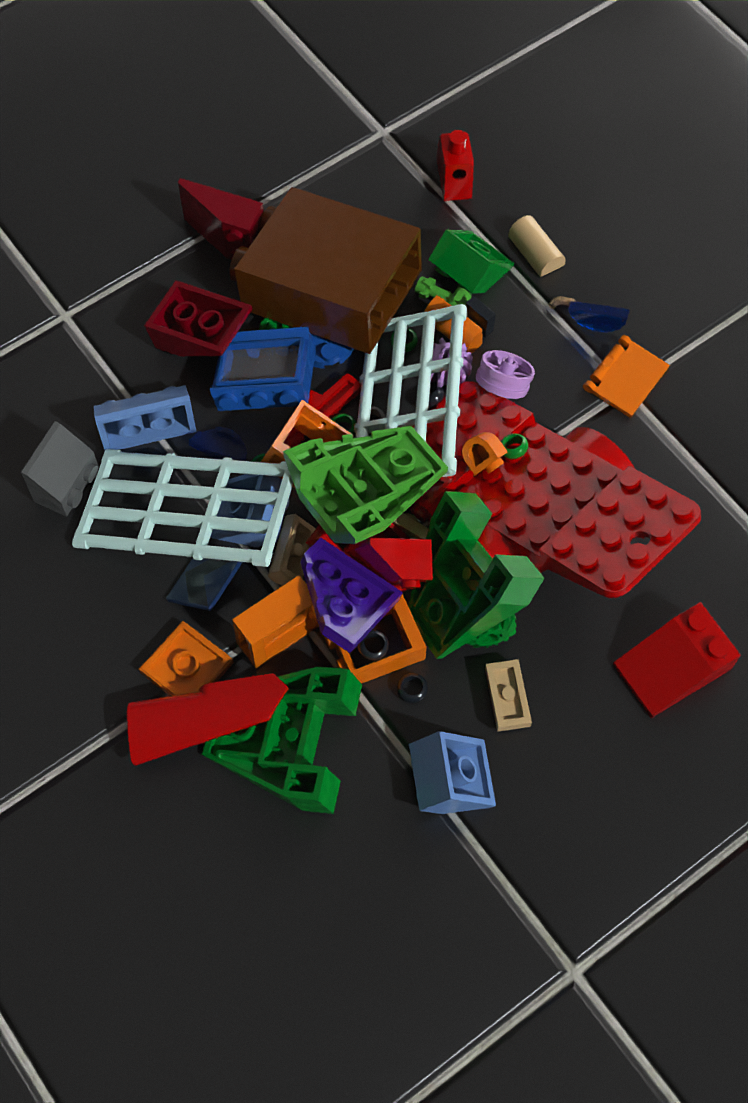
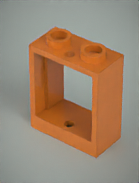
M301 400L261 462L281 463L285 461L283 452L291 447L283 442L293 427L310 439L322 438L323 442L341 440L342 435L352 433L304 400Z
M300 575L232 619L237 645L255 669L319 627L307 584Z
M403 594L385 616L392 615L407 650L356 669L349 652L325 637L329 649L335 648L339 659L336 660L337 668L349 669L361 684L426 658L427 647Z

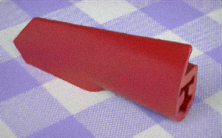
M274 673L204 684L199 688V692L130 702L127 706V727L131 762L137 766L182 749L269 721L289 688Z

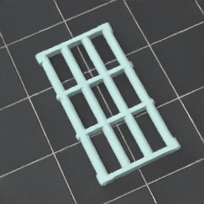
M459 304L392 318L384 331L395 330L391 369L375 372L377 342L371 354L365 353L363 374L360 376L359 381L361 383L358 419L354 426L355 438L368 436V433L376 430L414 426L415 431L426 442L427 423L444 420L441 460L448 466V472L442 477L455 475L457 468L455 445L457 418L460 416V408L458 407L460 370L464 362L461 355L463 325L467 316V307L465 305ZM452 319L449 358L432 361L435 322ZM423 325L420 363L403 366L407 328ZM448 371L445 408L428 410L431 374ZM418 376L415 413L399 416L402 379ZM390 381L386 418L370 421L374 384Z
M116 449L105 450L78 529H76L72 541L74 548L89 549L90 547L135 551L136 554L141 555L146 552L193 557L194 560L207 558L252 563L253 566L268 567L270 565L274 545L293 485V480L285 461L281 463L238 461L229 457L210 459L176 456L173 453L155 455L127 453ZM113 464L161 468L157 482L108 479ZM173 469L219 472L214 487L169 484ZM230 473L283 477L279 492L226 488ZM104 491L152 495L147 510L99 506ZM164 496L210 500L205 515L159 511ZM222 501L274 505L270 521L217 516ZM94 519L142 523L137 539L89 534ZM155 524L201 528L196 544L150 540ZM213 529L266 534L261 550L208 545Z

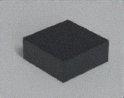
M473 296L466 302V317L482 328V336L486 338L494 330L496 314Z

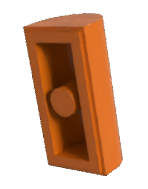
M436 295L424 312L447 308L452 305ZM466 317L463 325L462 344L465 343L467 347L466 352L472 354L483 344L482 328ZM452 319L435 322V329L450 340Z

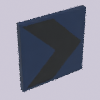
M192 558L166 600L212 611L243 562L207 558L194 560Z

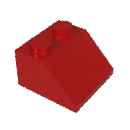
M368 538L356 544L344 546V553L402 592L406 591V589L421 588V582L433 580L431 539Z

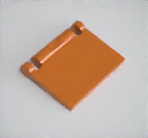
M622 335L618 340L619 344L613 346L590 376L592 381L587 380L583 388L586 392L594 394L631 418L670 365L633 342L628 336Z

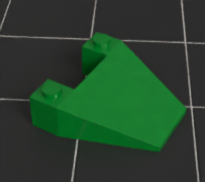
M445 491L431 517L426 539L432 540L433 580L421 582V588L412 589L408 605L424 642L436 659L444 658L528 606L544 580L542 574L527 556L495 554L492 559L478 541L492 513L475 493Z
M314 667L278 676L289 689L279 702L270 720L206 741L202 755L302 811L333 814L341 780L327 767L313 765L324 714L356 716L362 684L349 669Z

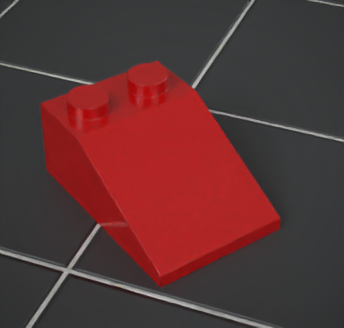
M699 602L660 627L614 661L613 665L650 717L653 718L730 671L741 654L703 604Z

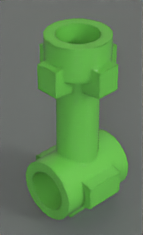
M420 277L415 287V293L419 294L420 298L429 299L430 296L435 298L437 295L452 306L459 304L466 306V302L471 299V294L466 289L457 288L454 293H451L436 286V280L431 277Z

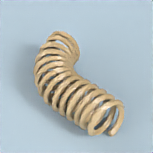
M563 296L562 298L555 297V299L549 302L548 306L551 309H555L557 305L567 304V306L569 304V306L572 307L573 305L574 307L576 301L569 297L565 298V296L564 298Z

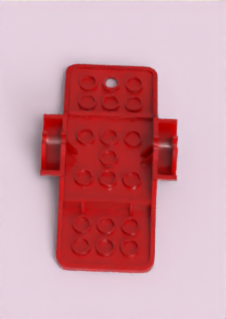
M467 381L459 385L458 407L460 408V416L457 418L455 445L457 468L456 474L448 476V478L453 480L457 487L454 492L477 494L491 511L492 516L478 541L492 559L495 554L527 556L540 573L550 570L604 597L617 598L629 592L701 521V509L695 501L636 470L626 454L602 433L588 427H577L564 438L536 423L532 412L504 397L488 392L479 383ZM446 396L430 410L445 408ZM444 420L427 423L426 443L440 459H442ZM482 432H490L497 436L500 441L509 434L517 433L526 437L528 441V450L522 457L508 459L502 456L501 459L504 463L489 474L484 469L474 475L462 455V449L466 441ZM511 444L507 449H515L521 444ZM648 537L650 539L647 545L641 543L630 544L634 538L645 539Z

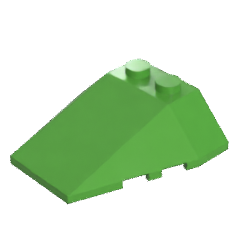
M412 426L372 431L371 436L353 438L352 434L342 435L341 440L323 442L322 438L312 439L283 452L300 501L334 543L356 544L384 531L448 472V466Z

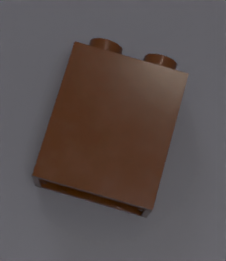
M291 187L277 208L268 206L264 210L259 221L257 237L249 248L241 246L236 250L231 260L229 275L232 281L237 282L240 301L252 306L251 313L294 328L309 327L311 334L371 354L422 270L421 230L418 227Z

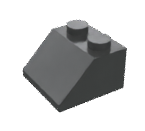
M55 421L21 474L35 503L67 517L71 509L79 505L87 484L95 480L99 466L94 451L63 425Z

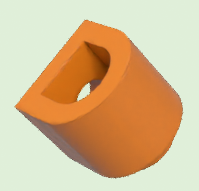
M482 432L466 441L462 449L463 459L474 475L484 469L488 474L504 463L501 457L508 453L498 437L490 432Z

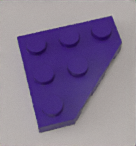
M322 538L304 553L300 562L321 634L349 653L391 610L403 593Z

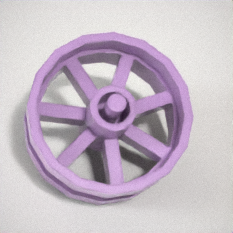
M491 350L486 351L482 355L480 367L476 372V381L485 390L497 396L519 399L527 395L530 382L535 375V370L522 357L506 351Z

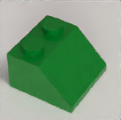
M446 229L428 259L436 265L435 270L439 274L447 278H453L458 282V288L466 289L471 295L472 293H485L515 264L474 232L468 230Z

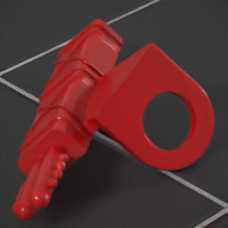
M347 373L324 392L323 395L310 389L308 404L331 419L346 404L359 395L361 383ZM293 427L283 443L289 447H295L298 443L301 444V441H304V434Z

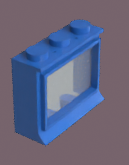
M309 327L237 332L223 355L218 356L213 386L210 388L217 410L232 411L298 406L301 400L308 403L316 353Z

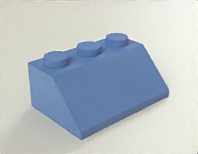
M185 385L180 387L171 386L162 391L149 394L140 393L132 398L118 401L110 400L101 405L93 406L95 422L104 450H121L196 432L191 402Z

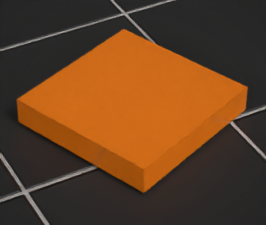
M182 621L139 668V671L166 694L174 696L199 692V688L202 685L218 682L233 665L234 660L198 631Z

